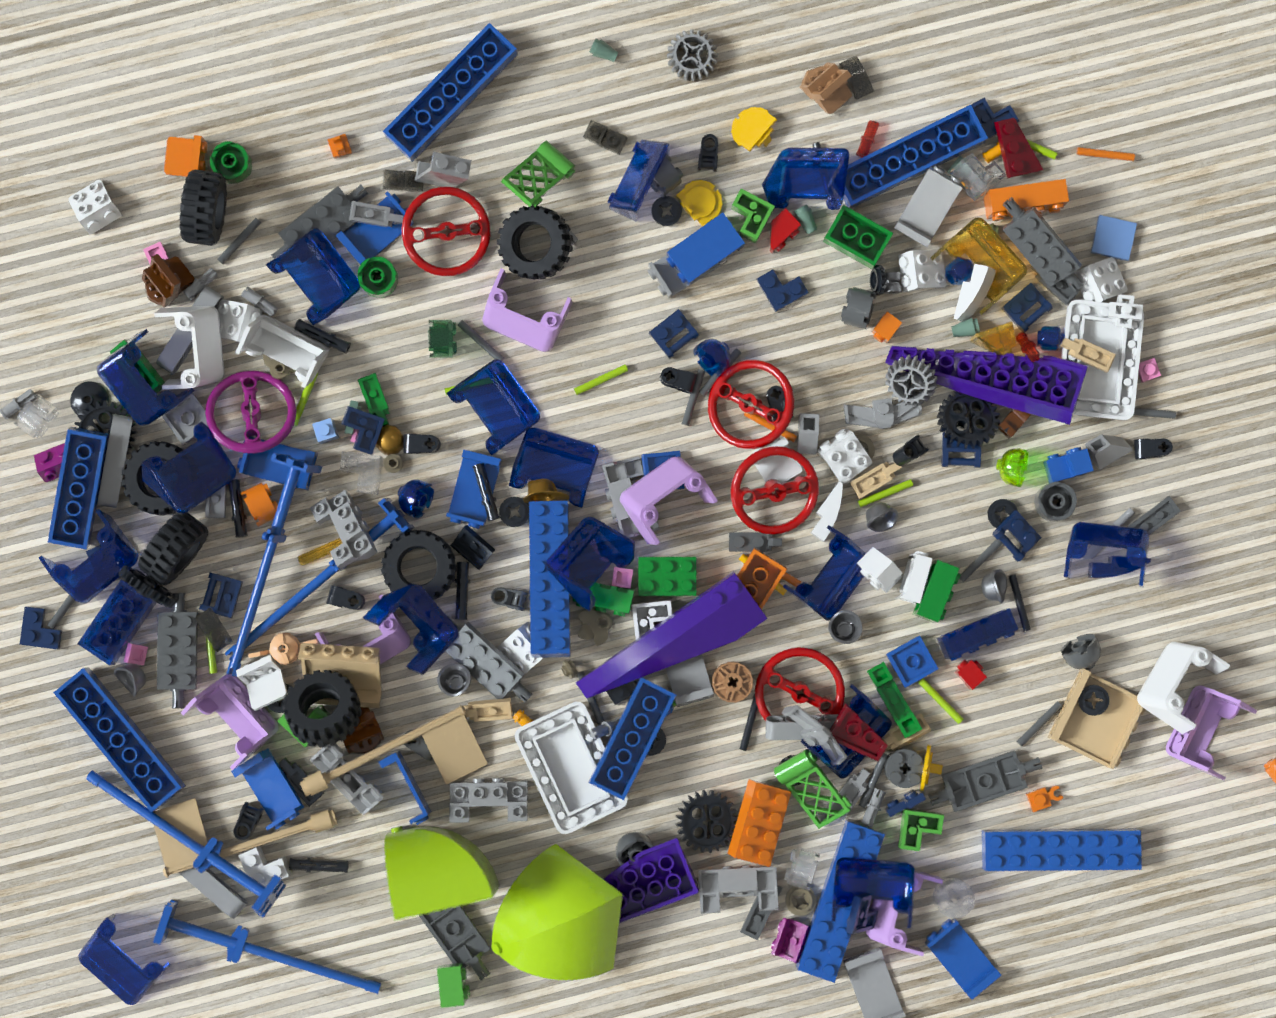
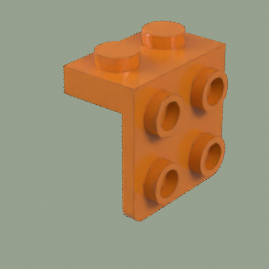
M194 135V139L169 137L167 139L164 166L165 174L187 177L188 173L192 170L205 171L206 163L204 156L208 148L206 140L198 135Z

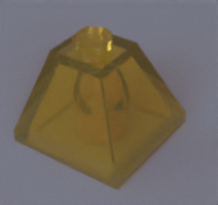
M1009 322L976 333L970 338V341L989 352L1001 353V355L1011 353L1012 349L1016 347L1013 323Z

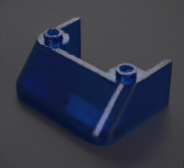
M147 329L135 334L97 366L99 377L134 421L141 426L151 424L175 408L195 391L193 388L180 392L177 396L171 391H163L157 395L135 368L134 364L141 357L140 349L135 343L148 333Z
M97 509L96 513L106 525L97 534V540L101 548L73 571L65 564L56 565L55 562L43 556L39 557V560L53 580L75 601L81 604L91 601L120 577L119 572L123 566L132 567L138 561L137 551L110 515L100 509Z
M1078 522L1071 530L1064 577L1070 579L1072 558H1083L1087 553L1088 545L1127 549L1126 557L1128 562L1133 566L1141 567L1139 587L1144 588L1150 536L1147 531L1138 528Z
M830 525L827 526V529L835 535L829 543V551L833 555L811 585L803 582L795 590L786 584L783 586L797 600L826 621L831 620L839 612L864 578L860 573L862 569L857 562L866 554L849 537Z
M409 584L383 595L363 618L380 626L392 612L400 607L420 630L413 640L414 648L418 651V654L406 667L409 670L424 675L456 640L458 629L422 586Z
M851 684L849 687L857 695L852 698L850 708L883 738L887 731L890 730L892 721L871 699ZM803 739L800 741L841 779L849 776L866 757L839 744L847 758L839 765H832L830 763L831 759L821 745L812 747Z
M848 857L838 859L835 869L832 922H836L837 907H850L855 895L868 893L872 895L871 899L893 901L895 911L908 914L907 928L911 929L915 877L914 866L906 862Z

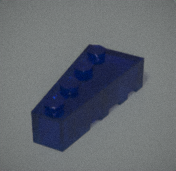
M1006 608L941 635L936 639L944 658L954 661L961 658L962 654L966 652L970 654L980 650L979 647L982 645L990 646L997 643V639L1000 637H1004V639L1015 635L1014 631L1019 629L1010 608Z

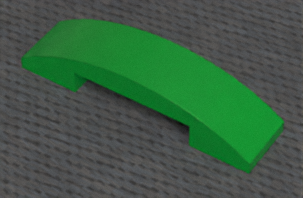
M882 662L868 670L867 673L905 739L922 730L885 663Z

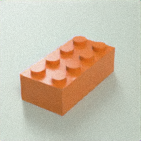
M1066 179L989 189L983 197L987 219H992V221L1004 220V217L1007 216L1013 218L1003 206V203L1011 197L1014 198L1022 210L1028 211L1035 207L1040 214L1043 211H1049V213L1060 212V209L1064 208L1069 202Z
M754 547L737 576L762 610L786 572L787 567Z
M749 779L727 854L737 859L770 867L791 792L784 788Z

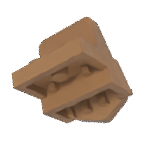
M826 63L823 66L807 70L800 89L810 99H813L825 113L833 114L852 97V93L846 85L847 80L852 75L848 70L839 69L835 63Z

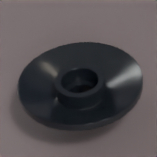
M91 381L83 382L76 386L70 397V404L76 415L84 416L85 414L82 409L89 411V404L96 407L97 401L102 406L104 401H108L109 404V397L105 388ZM87 396L91 398L89 403L85 402Z

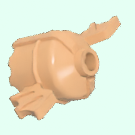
M279 633L271 641L270 650L248 655L249 658H255L271 654L272 658L280 664H293L298 659L301 643L290 633ZM315 639L302 643L318 644V641Z

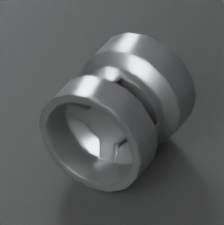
M885 273L887 282L883 294L901 293L902 287L899 285L901 273Z

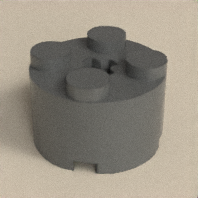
M666 152L655 154L640 167V171L644 170L645 172L643 177L656 193L660 191L662 193L661 197H665L681 184V178L684 176L678 167L675 168L672 165V160Z
M857 287L849 288L846 296L848 305L843 306L841 321L846 325L867 330V325H869L874 308L873 299H876V292Z
M1052 482L1044 485L1038 490L1034 498L1037 513L1046 521H1060L1068 518L1074 512L1077 504V496L1074 490L1069 485L1061 482ZM1054 499H1058V500H1059V502L1057 503V505H1056V504L1053 505L1052 501H1053Z
M900 748L889 754L883 767L884 773L892 784L900 788H911L918 785L922 780L924 762L916 752L907 748ZM904 763L908 766V770H905V773L900 770V766H903Z

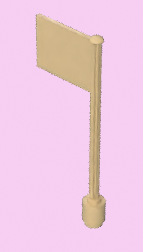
M459 705L460 707L328 773H322L319 770L303 778L304 781L300 782V785L306 796H313L329 788L328 783L331 780L421 735L446 785L488 763L465 718L466 709L464 706Z
M196 798L154 811L155 814L204 847L208 843ZM327 809L311 814V819L308 822L223 849L219 856L225 858L307 830H314L315 833L334 828V825L338 824L334 810L329 811ZM154 825L165 864L163 868L164 876L169 878L170 875L194 868L193 862L198 857V854Z

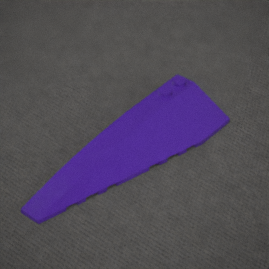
M891 346L885 362L892 365L895 360H899L902 356L906 359L908 355L912 359L918 356L919 361L925 358L924 364L931 363L929 369H935L934 376H937L936 383L938 385L997 405L1069 425L1071 424L1088 368L1086 365L1053 356L1043 355V358L1025 354V356H1014L1012 353L997 355L995 352L964 351L962 353L948 349L946 351H934L932 348L917 350L916 347Z
M733 571L578 680L576 684L584 696L590 698L732 643L768 618Z
M678 838L643 850L633 857L636 861L628 860L603 878L604 881L622 894L619 923L699 893V885Z

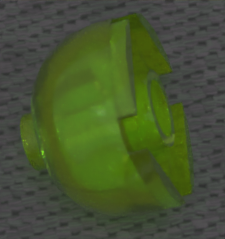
M1013 448L1006 451L1002 459L997 460L996 470H999L1000 478L1006 484L1022 487L1025 477L1021 476L1027 471L1028 450Z

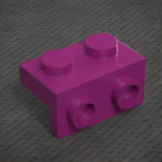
M65 443L34 455L37 473L44 482L59 478Z
M784 917L778 925L779 932L777 938L772 942L771 955L780 956L798 963L811 926L792 918Z

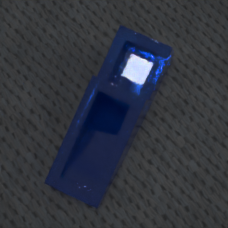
M1108 556V563H1089L1088 578H1106L1127 574L1149 564L1151 558Z

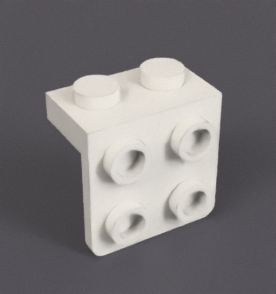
M101 180L91 183L68 199L78 221L89 235L122 216Z
M911 250L898 255L903 292H911L921 288H943L947 285L941 250Z
M1113 257L1088 265L1074 273L1083 283L1080 290L1084 300L1103 302L1128 291Z
M221 299L217 308L221 338L240 343L247 325L261 316L262 310L249 304Z
M847 428L838 431L833 439L823 442L817 450L819 456L827 462L835 476L843 484L872 464L871 458L855 434Z
M779 437L769 447L789 448V443L785 437L782 439ZM760 447V448H758L757 450H755L753 453H755L756 451H758V450H760V449H764V448H763V447ZM769 456L754 464L765 482L770 479H776L780 483H785L802 472L800 464L786 456Z
M528 621L497 647L524 675L543 659L531 657L530 623Z
M271 655L262 657L260 660L236 670L237 677L247 686L251 707L255 711L283 699L288 694L281 664L276 662Z

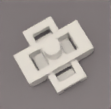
M1119 294L1117 302H1109L1108 318H1115V327L1131 329L1132 320H1142L1143 305L1134 304V296Z

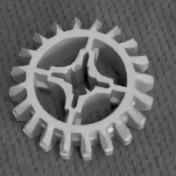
M693 29L690 30L689 35H687L686 31H683V37L677 34V41L672 39V46H668V51L671 52L667 54V58L671 59L668 61V65L673 66L672 72L678 70L677 77H681L684 74L685 81L688 79V76H691V81H695V76L702 80V73L706 77L709 76L708 70L713 71V65L717 64L715 59L718 57V52H715L717 46L711 45L713 43L712 38L706 40L708 37L707 33L700 36V30L697 31V35L693 34ZM688 42H696L699 45L691 46ZM682 46L685 55L681 61H678L677 51ZM706 49L708 59L703 65L700 55ZM689 53H696V58H694L693 56L689 58ZM692 64L696 69H689L684 66Z
M910 355L906 359L902 356L889 366L885 377L887 378L885 385L889 386L888 392H893L892 398L898 397V403L903 400L905 401V406L909 402H911L912 406L916 405L917 402L921 405L924 401L927 402L930 396H933L934 389L937 387V376H934L935 369H929L931 363L924 364L925 358L919 361L918 356H915L914 359ZM902 370H910L909 372L900 373ZM920 388L923 389V390L917 391V392H914V391H913L914 389H918V390H920Z

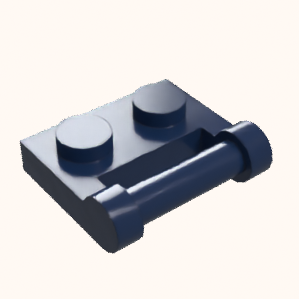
M1029 283L1001 309L1025 333L1029 330L1028 327L1044 313L1050 312L1053 306L1032 283ZM1039 302L1041 307L1025 321L1019 318L1034 304Z
M679 309L649 332L650 336L669 359L693 338L696 339L700 336ZM686 328L689 333L668 348L666 343Z
M946 432L942 433L941 467H948V465L981 467V447L977 443L974 449H972L970 444L964 449V444L961 443L957 447V441L950 443L951 437L944 438ZM949 452L974 453V458H948Z
M1016 510L992 534L1006 546L1017 562L1021 561L1025 554L1042 538ZM1006 530L1021 544L1019 549L1005 535Z
M209 572V583L203 604H200L199 609L233 618L243 581ZM218 580L221 581V586L215 606L212 607L210 603Z

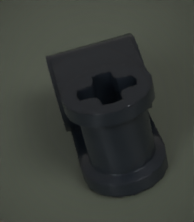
M706 134L702 138L698 171L708 169L717 172L718 139L713 134ZM706 140H712L714 141L715 146L712 148H707L704 145V142Z
M667 367L660 374V382L664 386L693 394L698 375L689 371ZM671 373L673 378L667 381L664 375Z
M777 385L772 386L766 393L771 409L774 408L783 412L785 409L783 388ZM773 390L780 392L778 400L775 397L771 398ZM777 413L772 416L774 421L778 418Z
M404 434V454L435 453L441 447V442L436 436ZM431 439L433 442H435V445L432 446V449L429 446H427V443H429Z
M919 434L893 453V460L898 466H905L929 451V448H926L919 439Z
M1164 438L1134 440L1136 460L1164 457L1170 454L1173 449L1171 441ZM1162 445L1166 447V450L1162 452V449H1159L1158 446Z
M331 585L326 604L359 610L364 607L365 598L360 593ZM352 598L359 600V603L354 605L351 602Z
M247 801L244 803L233 830L235 838L246 840L253 835L264 812L263 808L253 807ZM241 826H245L248 829V834L245 837L239 833Z

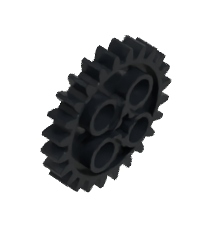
M955 391L954 397L949 394L947 400L944 399L942 405H940L938 410L940 412L937 414V418H939L937 425H941L940 432H946L944 438L951 437L950 443L957 441V447L962 443L964 444V449L970 444L972 449H974L976 443L982 447L983 441L988 444L990 438H994L999 428L1000 420L998 418L1000 413L995 412L997 406H991V402L963 393L959 394ZM973 407H976V408H978L980 411H975V410H973L972 408H973ZM957 409L961 413H956L953 410ZM969 421H971L970 429L972 434L969 432ZM976 425H981L983 428H978ZM957 427H963L965 430L961 431Z
M97 401L96 407L89 404V411L82 409L85 415H78L77 417L81 421L74 424L81 429L87 430L90 426H93L97 432L102 433L104 432L102 428H108L107 433L110 434L113 414L127 416L129 410L122 411L123 405H119L116 408V402H112L109 406L108 401H104L102 406ZM103 413H107L110 416L108 423L102 421ZM93 419H96L100 426L95 424ZM132 423L128 442V448L131 449L133 445L130 442L137 440L132 437V434L138 433V431L132 430V427L136 426L137 423Z
M123 566L119 572L120 577L143 597L151 598L154 602L172 608L176 603V596L141 571L130 566Z
M704 789L702 790V795L695 791V798L688 795L689 802L682 801L685 807H678V810L682 813L681 815H676L680 822L675 823V825L681 827L677 833L684 834L681 840L685 841L688 839L686 845L689 847L693 844L694 851L700 847L701 853H704L705 848L711 853L712 847L719 851L720 844L726 847L724 841L731 842L729 835H733L734 831L732 828H735L736 825L733 821L738 818L733 816L737 810L735 808L730 809L733 803L731 801L726 803L728 797L724 796L721 798L720 792H717L714 796L713 790H710L708 795ZM705 804H707V817L711 820L708 822L710 838H707V826L703 823V821H706ZM714 806H719L720 808L717 815L711 814ZM700 808L701 814L698 817H693V810ZM721 825V832L713 834L714 827ZM701 827L703 829L702 834L698 837L694 836L695 829Z

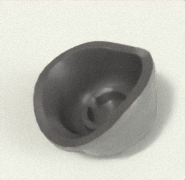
M876 503L866 511V525L875 532L889 530L896 524L898 512L887 503Z
M998 569L984 576L981 586L983 594L988 600L1003 603L1007 589V577L1002 570Z
M844 610L836 613L831 618L828 629L835 641L842 644H851L861 636L862 623L854 612Z
M128 664L123 667H117L114 670V675L133 697L146 684L145 673L136 664Z
M461 664L447 665L440 670L437 676L440 690L451 697L463 694L471 682L469 670Z

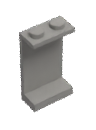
M433 152L431 164L422 161L418 162L415 181L440 187H456L468 180L471 160Z
M938 166L929 167L894 227L926 247L930 244L934 234L964 186L961 183V179L954 175L949 177L944 174L945 170Z
M666 255L654 263L650 262L648 264L649 270L647 271L653 280L657 279L660 284L658 289L661 294L671 298L690 285L686 282L682 283L677 275L679 273L676 267L672 268L666 260L668 256ZM724 258L715 266H713L705 273L700 275L698 278L693 280L692 284L701 279L702 277L706 276L710 272L714 271L718 267L725 264L727 262V258Z
M702 654L666 668L672 692L676 694L675 702L677 707L714 697Z
M880 947L843 960L864 1018L905 1017Z

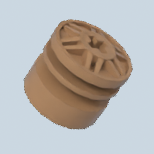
M726 662L715 669L712 675V687L720 699L736 703L744 700L750 694L753 688V678L746 666L738 662ZM730 677L733 679L737 678L736 687L728 686L727 683L730 682Z

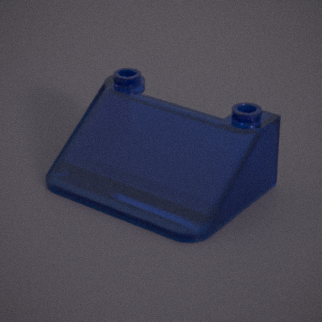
M644 139L641 142H636L632 150L634 152L633 158L616 192H612L608 199L610 210L637 222L638 211L666 154L670 155V144L667 142Z
M845 148L784 149L778 155L762 183L768 203L774 205V208L783 209L789 205L790 198L827 199L826 205L828 209L839 210L844 198L850 157L849 151Z
M316 228L307 232L266 264L270 271L275 274H280L286 270L313 305L307 309L306 315L312 325L328 318L360 290V284L356 275L324 233Z
M498 359L492 360L446 393L457 404L467 400L492 436L486 440L485 445L491 456L540 420V413L506 365Z
M202 421L193 429V434L198 441L165 463L159 456L149 457L142 462V480L178 513L189 512L236 477V468L219 442L214 438L209 427Z
M529 428L525 432L513 464L509 486L522 489L527 485L528 480L548 479L555 484L556 488L570 492L569 502L574 506L582 508L598 459L599 450L596 446L539 428Z
M586 517L548 558L546 567L580 606L591 611L595 606L596 599L593 592L589 589L611 563H614L619 568H623L634 560L635 541L594 517Z
M112 914L106 917L79 952L78 958L85 968L128 1005H135L171 964L168 962L162 966L158 962H150L143 969L110 940L116 931V926L113 922L116 915Z

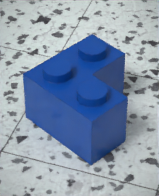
M1081 447L1066 451L1067 455L1059 457L1058 453L1047 456L1048 460L1044 461L1043 464L1049 483L1094 471L1088 449L1081 450Z

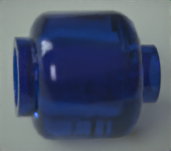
M962 257L954 259L945 268V277L952 285H962L963 281H968L973 273L972 262Z
M1043 326L1041 331L1038 330L1037 346H1040L1043 351H1058L1063 339H1065V333H1061L1059 326Z

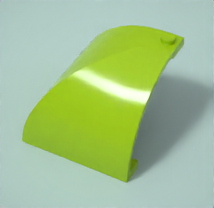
M402 826L391 828V832L385 836L386 874L395 920L494 897L500 887L495 871L487 857L475 844L458 833L432 826H417L405 829Z
M554 844L539 854L520 873L508 890L495 919L491 949L495 954H498L517 969L542 978L580 980L606 973L614 969L622 894L560 846Z

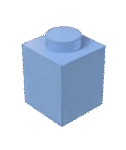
M328 418L312 424L317 441L320 444L339 438L333 419Z

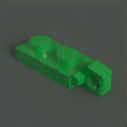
M373 373L357 379L370 414L384 418L383 426L389 425L386 415L390 414L389 407L377 374Z

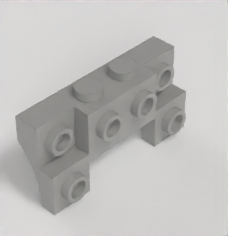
M639 456L602 465L608 489H605L607 500H612L611 514L613 519L617 518L622 539L625 540L641 535L620 502L621 493L631 486L630 479L644 475ZM657 521L650 526L653 532L660 530Z
M346 490L330 500L325 497L310 507L319 525L330 519L333 521L342 544L330 551L339 569L355 561L369 559L378 553L368 533L369 526L361 518L363 514L360 508L355 505L351 495Z
M330 744L326 745V747L319 750L310 759L322 773H328L348 763V761L341 758L343 756L342 750L337 744L333 746ZM353 770L330 781L362 815L366 814L384 798L381 795L382 791L376 785H367L365 779Z
M474 778L473 782H451L450 823L470 822V807L508 806V822L528 821V781H504V778H492V782H485V778Z
M746 865L737 869L727 866L717 870H698L701 914L721 913L720 898L758 896L759 911L779 910L776 867L753 868V866Z

